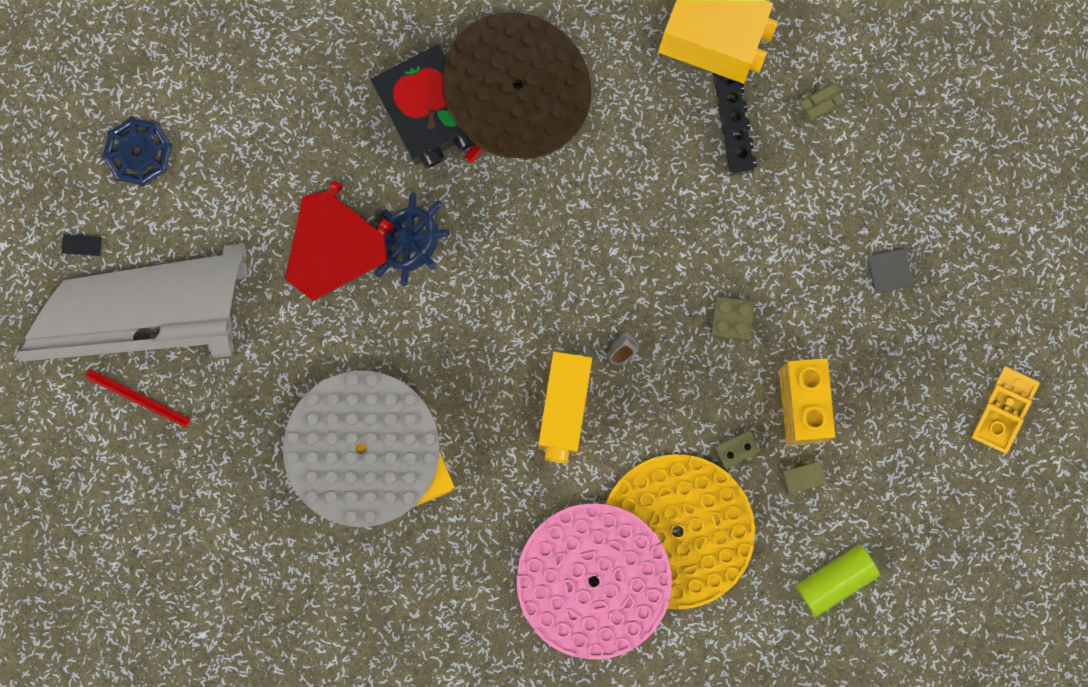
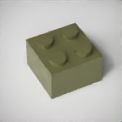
M716 297L710 337L749 342L755 302Z

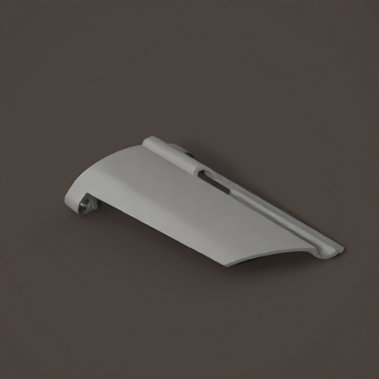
M245 244L224 245L223 255L63 280L34 321L25 337V344L17 352L16 357L22 362L210 344L213 358L233 356L230 312L236 280L247 279ZM160 328L157 337L154 339L133 340V336L138 329Z

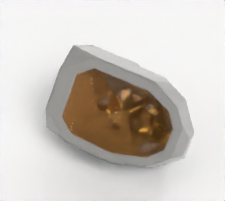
M628 332L624 333L611 345L612 347L607 353V358L614 365L624 364L639 351L638 343Z

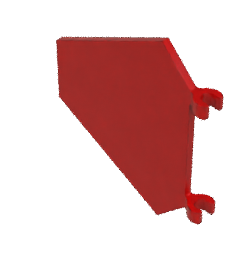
M335 180L331 182L328 192L302 197L285 276L288 282L312 301L318 300L386 263L385 235L394 227L391 222L383 219L377 230L343 204L335 196L342 191L344 186Z

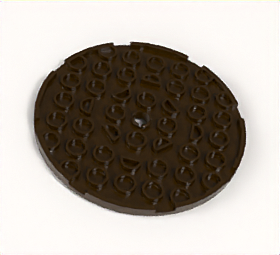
M504 12L483 17L469 25L459 34L451 45L444 61L442 91L447 109L458 128L460 127L469 136L473 143L497 156L528 160L554 153L577 134L587 117L591 102V81L586 63L576 45L565 33L539 17L518 12ZM519 81V83L522 86V89H515L513 87V82Z

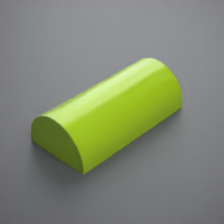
M858 544L794 586L816 618L879 578L880 573L866 550Z

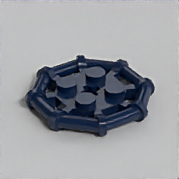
M132 116L124 123L107 132L108 137L104 153L101 156L117 182L124 181L143 187L149 181L167 172L166 168L173 145L160 128V123L136 119ZM136 126L147 128V133H139L136 131ZM130 128V133L122 138L119 136L120 133ZM154 133L160 140L161 144L155 145V143L153 142L151 136ZM114 141H119L117 152H112ZM134 147L142 148L139 156L132 155ZM157 150H163L160 164L155 161ZM118 157L123 166L120 169L115 164L114 158ZM151 165L156 168L144 176L143 170ZM127 169L138 171V177L125 173Z

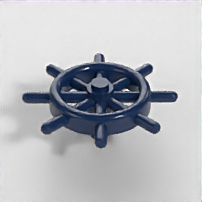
M413 192L409 195L408 207L397 211L393 215L387 209L382 210L383 217L391 222L394 227L385 235L387 262L377 269L375 275L381 277L391 266L401 271L400 284L402 286L408 284L409 271L416 270L424 264L430 269H435L436 264L430 257L436 249L438 238L450 235L448 229H438L437 222L433 217L441 208L442 202L436 201L426 212L416 207L417 195ZM414 218H421L414 226ZM406 221V228H403L401 224ZM426 225V232L419 233ZM392 245H398L392 252ZM411 251H415L416 254L410 258ZM403 252V260L397 261L396 259Z

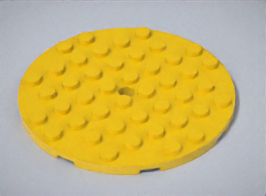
M678 454L652 458L634 467L621 478L607 499L606 504L627 510L643 520L663 544L672 573V589L668 609L694 608L716 600L737 583L748 566L755 539V523L750 503L742 488L731 475L708 460L696 456ZM675 526H680L683 529L681 537H675L672 534V529Z

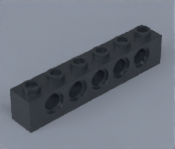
M713 73L730 176L753 173L754 168L757 167L756 157L752 156L751 149H754L752 137L749 138L748 130H751L749 119H746L745 116L747 102L746 100L743 101L742 98L744 84L733 80L734 83L727 84L724 81V76ZM734 95L737 101L731 103L727 100V96ZM732 113L738 114L739 117H740V120H739V121H733V120H731L730 114H732ZM733 133H742L743 139H735ZM743 150L746 153V157L742 159L737 157L736 151Z

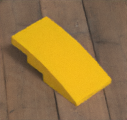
M1004 365L976 425L972 438L1007 454L1024 421L1023 418L1032 403V398L1040 382Z

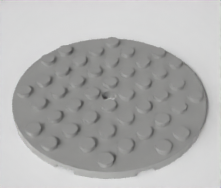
M373 371L341 373L313 387L293 410L286 426L283 441L285 469L297 495L311 510L321 517L350 527L382 525L407 513L428 491L439 462L440 446L438 431L432 414L424 401L403 382L391 376ZM360 443L367 446V451L364 454L356 452V447Z

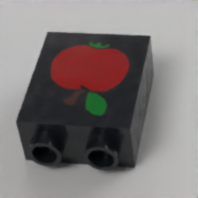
M439 44L371 78L373 88L414 166L422 162L425 169L431 168L445 160L446 158L442 151L454 145L457 146L459 151L466 150L475 145L469 139V136L460 127H457L447 109L442 91V70L446 57Z

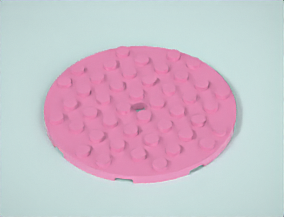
M608 504L576 505L566 508L544 521L528 539L519 560L517 573V592L521 609L535 632L546 643L560 652L586 659L616 657L631 651L644 642L663 619L669 605L672 589L670 562L658 536L636 515ZM591 576L599 578L600 583L598 586L593 587L589 584Z

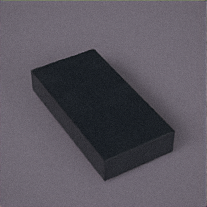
M63 234L61 253L101 257L102 237Z

